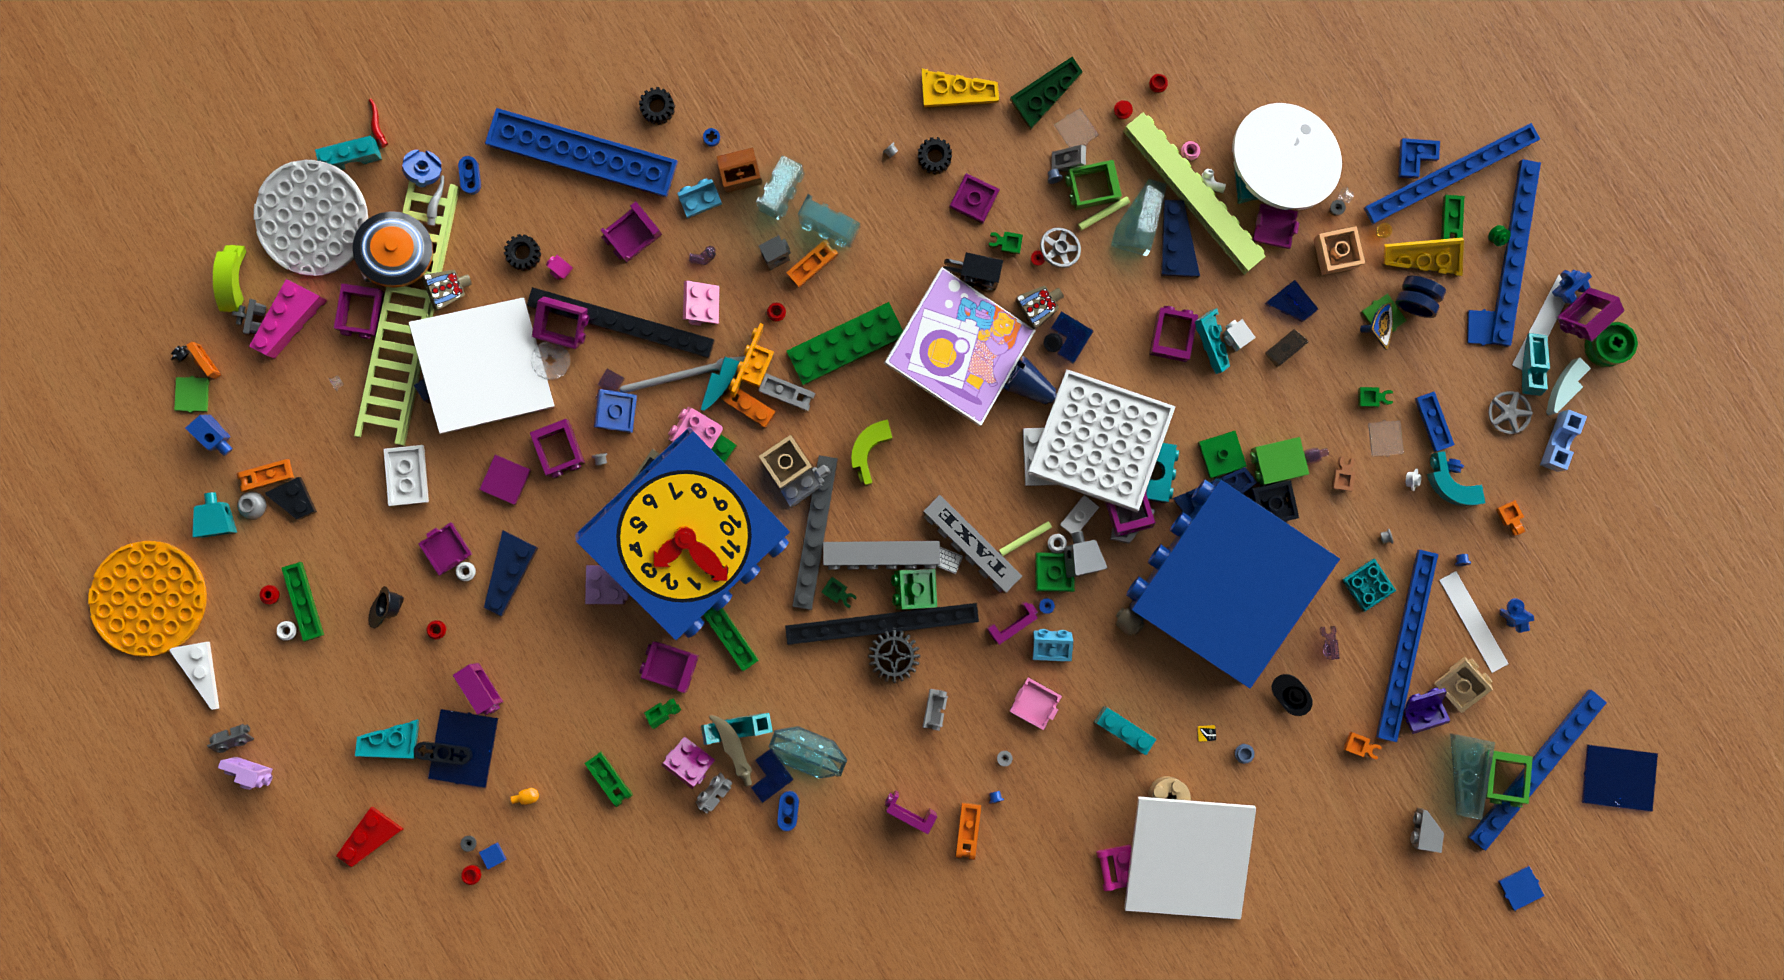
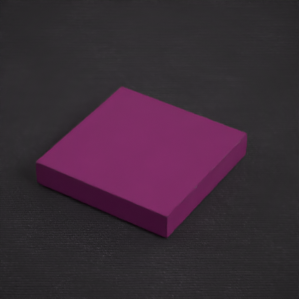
M966 173L949 208L983 224L1000 189Z
M495 455L479 490L516 505L531 470Z

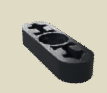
M423 741L414 748L415 756L421 760L463 765L470 762L473 756L469 747ZM425 745L426 749H434V752H428L423 755V752L420 751V748L424 747ZM441 747L448 750L446 758H441L438 754ZM464 750L467 758H464L462 761L460 756H453V753H461Z

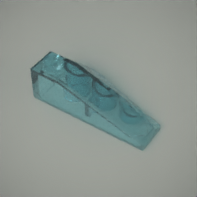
M1148 179L1116 226L1111 242L1112 247L1145 256L1149 254L1157 229L1167 186L1166 183Z

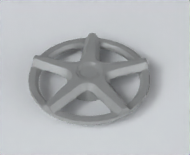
M1052 228L1041 238V253L1044 260L1051 265L1059 268H1069L1078 261L1081 254V246L1078 238L1071 231L1064 228ZM1053 231H1061L1057 241L1050 238L1048 234ZM1067 233L1075 239L1077 246L1068 244L1066 241ZM1044 241L1053 247L1048 254H1046L1044 249ZM1078 251L1076 258L1069 262L1067 252ZM1060 255L1064 264L1056 263L1051 258Z
M1513 391L1503 392L1494 397L1488 410L1492 425L1500 432L1506 434H1515L1524 430L1528 426L1533 414L1527 399L1518 392ZM1504 395H1513L1509 405L1504 404L1498 398ZM1518 398L1524 402L1527 410L1516 408ZM1495 404L1501 409V415L1493 420L1492 407ZM1527 416L1525 423L1518 429L1516 418ZM1507 420L1510 422L1512 431L1504 430L1497 426V424Z

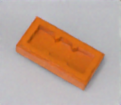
M190 342L186 345L195 358L194 363L200 369H203L208 377L216 379L221 376V373L200 344Z

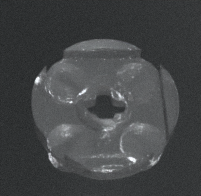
M545 341L534 349L531 356V366L538 377L555 380L565 375L570 366V355L563 346ZM548 356H552V359H556V362L549 365V363L545 362V359H548Z

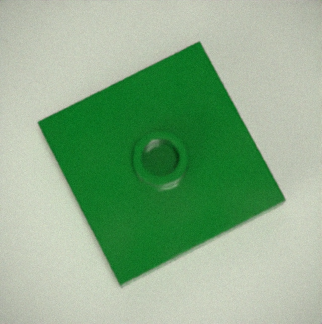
M1236 431L1198 442L1209 478L1247 467Z
M1035 553V592H1075L1074 577L1067 578L1064 553Z

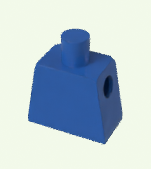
M199 415L185 427L209 451L218 450L223 456H226L233 450L226 442L231 438L230 435L212 415Z

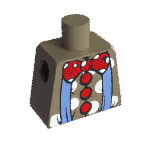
M455 270L425 274L421 277L434 311L465 295L463 288L472 285L468 274L458 277Z
M1042 286L1017 296L1015 301L1031 327L1036 330L1058 311L1059 307L1056 302L1064 298V295L1059 288L1049 292L1046 286Z

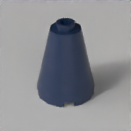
M1022 356V361L1019 359L1003 387L1007 391L1044 405L1051 404L1057 396L1055 387L1024 356Z

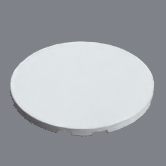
M1274 103L1257 108L1242 121L1233 138V163L1238 176H1241L1246 184L1245 187L1255 197L1270 206L1283 210L1311 208L1328 197L1339 181L1342 158L1337 140L1332 131L1319 117L1302 107L1286 103ZM1303 124L1310 126V134L1306 135L1301 132L1300 128ZM1298 137L1300 142L1297 146H1294L1296 138Z
M316 160L293 161L273 171L261 185L256 204H254L256 233L267 254L285 269L302 275H326L348 265L354 259V236L359 227L368 219L367 206L356 183L339 168Z

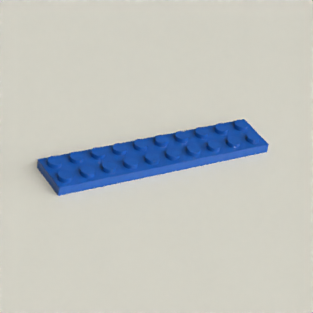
M499 108L495 110L485 144L490 147L666 198L678 163L675 159Z

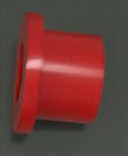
M1037 250L1031 254L1030 259L1034 265L1040 266L1045 262L1041 251Z

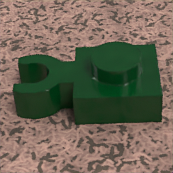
M834 577L830 578L821 593L836 603L840 599L843 600V604L848 608L851 605L847 603V598L857 599L854 594H847L845 591L848 587Z

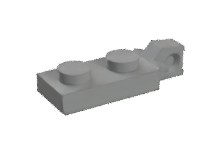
M822 465L818 469L814 467L781 490L790 507H794L823 486L822 483L825 482L823 478L831 473L828 466Z

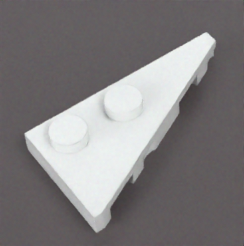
M210 642L171 648L170 652L211 710L219 709Z

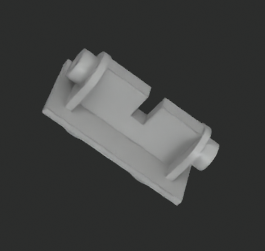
M935 689L929 690L923 722L924 728L940 731V727H943L944 713H940V711L946 708L947 692Z
M721 772L718 776L713 777L708 788L697 797L696 804L698 808L706 813L712 812L720 802L715 796L718 794L723 798L732 788V782L728 778L725 779Z

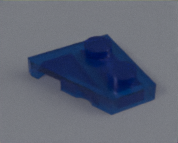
M1296 280L1265 303L1267 306H1272L1301 322L1318 310L1317 306Z

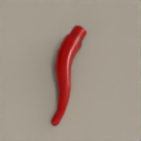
M370 98L369 102L372 106V134L380 146L384 148L388 143L379 128L378 110Z

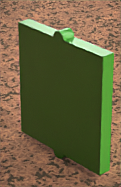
M1388 294L1377 301L1374 300L1372 305L1361 311L1371 325L1378 309L1384 304L1391 303L1393 312L1392 332L1396 331L1398 326L1407 321Z
M195 376L176 377L174 410L188 411L190 413L194 411H208L209 378H195Z

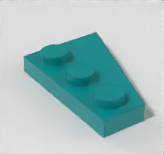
M419 720L357 736L355 756L415 759L414 748L417 745Z

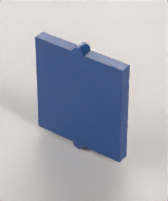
M1486 309L1482 311L1468 310L1467 343L1481 344L1482 346L1493 344L1491 343L1496 311H1486Z
M1530 866L1499 880L1505 893L1504 897L1508 899L1514 911L1544 896L1538 884L1539 880L1535 878Z

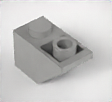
M1417 808V812L1413 816L1414 831L1410 837L1412 847L1442 853L1443 831L1427 810Z

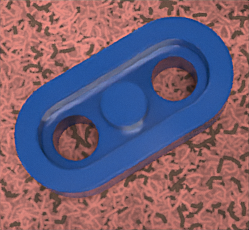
M464 156L458 163L460 185L465 193L474 195L481 189L479 164L472 156ZM472 165V169L467 170V166ZM471 183L475 184L473 188H469Z
M793 791L784 792L779 800L777 822L778 826L784 831L792 830L797 824L799 797ZM791 797L793 803L788 804L786 798ZM790 817L791 822L785 823L784 818Z

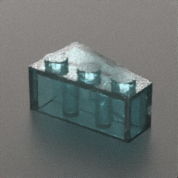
M781 156L772 172L769 184L766 183L764 186L765 192L762 198L758 197L756 200L760 212L780 220L781 216L786 215L789 208L787 203L789 199L794 198L797 191L795 187L798 182L801 183L805 175L802 164Z
M807 194L798 212L799 222L802 224L801 227L808 231L813 229L819 232L818 235L822 238L836 240L835 243L845 248L848 246L851 248L860 229V223L840 211L835 212L829 209V205L825 203L821 205L812 201L813 196Z

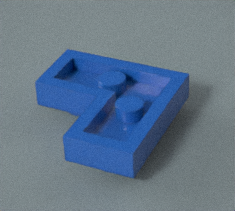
M1402 138L1400 140L1398 177L1416 179L1420 177V160L1436 162L1439 160L1440 141Z

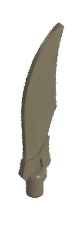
M709 715V718L715 724L720 734L724 751L733 759L736 775L743 779L745 786H750L752 784L750 778L752 768L747 763L737 733L722 718Z

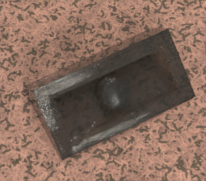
M1293 329L1265 354L1276 367H1279L1309 341Z

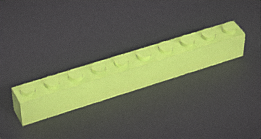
M1143 112L1125 127L1123 131L1175 194L1184 201L1186 207L1244 275L1266 257L1262 247L1258 244L1256 245L1252 241L1250 233L1240 227L1238 219L1229 214L1227 206L1222 201H1218L1215 197V192L1203 183L1200 174L1195 173L1190 168L1189 161L1179 155L1177 147L1168 142L1165 133L1156 128L1153 119L1149 115L1146 116Z

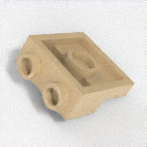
M1466 657L1459 660L1449 668L1450 671L1435 681V685L1439 689L1445 688L1447 692L1445 696L1461 713L1493 690L1490 684L1492 683L1490 677L1486 673L1481 674L1477 670L1479 668L1477 663L1472 658L1468 660Z

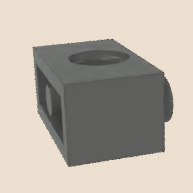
M779 235L759 245L761 255L769 270L790 261V248L786 240H781Z

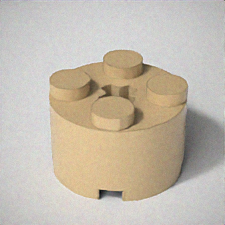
M1170 776L1156 779L1148 791L1149 798L1165 799L1168 797V793L1173 795L1171 799L1191 801V795L1187 786L1180 780Z

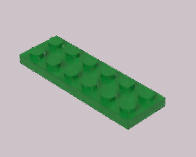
M887 302L787 350V353L804 386L896 342L903 329L890 302Z

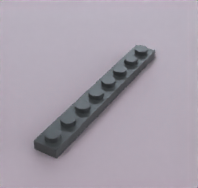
M820 455L818 457L817 469L825 465L828 466L831 473L823 478L825 481L822 483L823 486L812 493L793 607L810 610L813 607L838 458Z

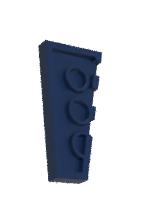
M1164 200L1161 276L1200 277L1184 201Z
M1246 467L1219 478L1242 494L1257 483ZM1197 488L1172 498L1179 509L1188 516L1192 514L1198 505L1192 499Z
M502 530L484 608L500 616L504 615L538 547Z

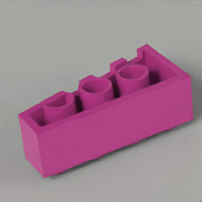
M286 279L249 347L275 359L288 345L291 338L297 332H300L308 319L312 318L317 313L316 311L328 300Z

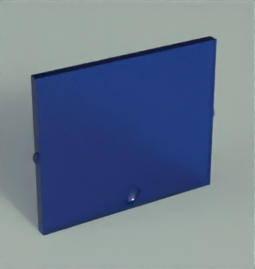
M441 709L435 742L469 747L473 756L470 762L463 765L431 761L428 779L486 788L499 718L476 715L471 712L464 713ZM441 747L438 752L439 756L446 758L448 750ZM464 750L461 753H453V756H460L462 761L464 758H467Z
M1587 744L1582 803L1653 812L1658 753Z

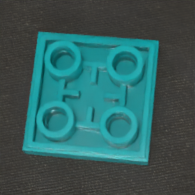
M1375 558L1342 579V582L1363 612L1396 591Z

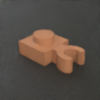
M1339 457L1338 466L1340 470H1334L1332 489L1351 492L1353 491L1355 472H1350V468L1354 465V458H1350L1348 465H1345L1343 463L1344 457Z

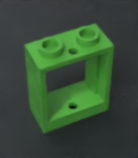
M1114 160L1072 168L1068 170L1067 176H1065L1066 186L1070 187L1071 194H1069L1070 203L1074 205L1075 210L1117 202L1122 197ZM1105 171L1110 196L1080 202L1075 177Z
M1491 750L1488 753L1484 799H1490L1489 803L1502 805V802H1509L1510 806L1523 808V805L1529 804L1533 757ZM1496 761L1525 766L1522 798L1493 793Z

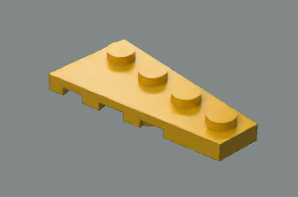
M921 68L924 107L999 103L998 82L978 78H965L961 75L954 76L945 74V72H932Z
M1463 238L1384 244L1385 265L1403 268L1411 267L1423 271L1431 270L1438 271V273H1451L1463 276Z

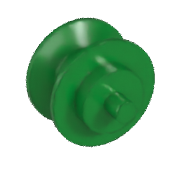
M1502 225L1492 228L1488 235V239L1496 246L1505 245L1511 237L1510 231Z

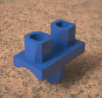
M1564 270L1560 274L1562 278L1559 282L1560 285L1552 293L1556 297H1561L1565 303L1572 304L1577 299L1574 293L1576 290L1583 293L1589 287L1591 288L1588 280L1592 275L1590 272L1582 273L1578 270H1572L1571 272Z
M1513 598L1507 603V610L1499 609L1500 615L1506 618L1507 625L1515 627L1518 633L1529 631V622L1534 621V615L1524 609L1525 605L1520 599Z

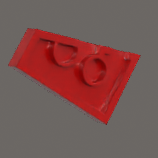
M370 807L336 857L350 867H353L404 828L376 808Z

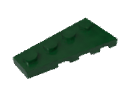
M1072 56L1010 97V101L1030 130L1082 75L1083 71Z

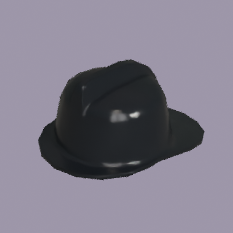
M386 586L382 587L369 611L368 621L370 627L375 629L380 626L384 619L397 616L404 597L389 591Z
M1282 674L1273 680L1271 685L1272 692L1289 714L1303 716L1311 710L1313 705L1311 694L1298 678L1290 674Z

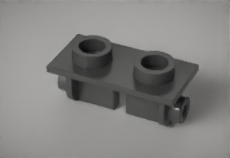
M241 724L230 728V736L227 730L213 734L209 738L211 744L207 745V747L217 753H223L228 751L229 748L243 746L247 742L254 740V738L248 735V732H250L249 725Z

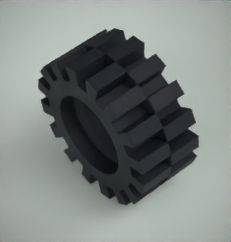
M652 87L650 88L651 91L648 92L646 90L644 91L645 95H641L639 108L643 117L648 122L650 121L651 124L657 122L658 125H661V122L666 123L667 119L670 120L672 118L671 114L674 115L675 105L669 92H666L663 88L660 90V87H656V90H654ZM657 99L663 101L664 108L662 111H651L650 104L652 101Z
M930 137V140H924V143L920 145L918 150V163L922 166V169H926L929 174L930 172H933V174L939 172L940 174L950 166L952 149H950L949 143L946 144L944 139L941 141L940 137H937V139ZM932 149H937L942 153V159L938 162H932L928 159V152Z
M517 234V237L512 236V240H508L506 242L508 245L504 246L506 250L504 256L507 262L515 269H520L521 271H525V269L531 270L532 266L536 267L535 263L540 261L539 256H541V252L539 250L541 249L535 240L525 234L523 236ZM520 246H527L529 248V256L525 259H518L516 257V250Z

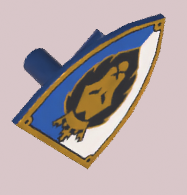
M1392 304L1382 305L1375 313L1372 324L1361 325L1360 327L1361 333H1373L1385 350L1388 349L1392 334Z

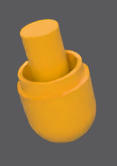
M534 788L523 789L519 791V795L511 796L512 804L521 803V805L532 804L538 800L539 793Z

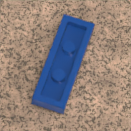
M1435 391L1414 398L1434 452L1454 446L1455 444Z

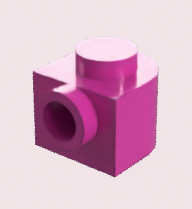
M558 255L552 256L546 263V266L551 269L550 274L558 280L560 278L565 279L573 269L572 266Z

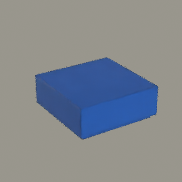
M498 842L479 852L487 869L507 860Z

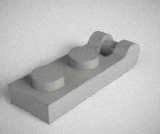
M766 373L759 388V392L805 411H809V403L815 396V393ZM799 394L804 395L802 402L797 400Z

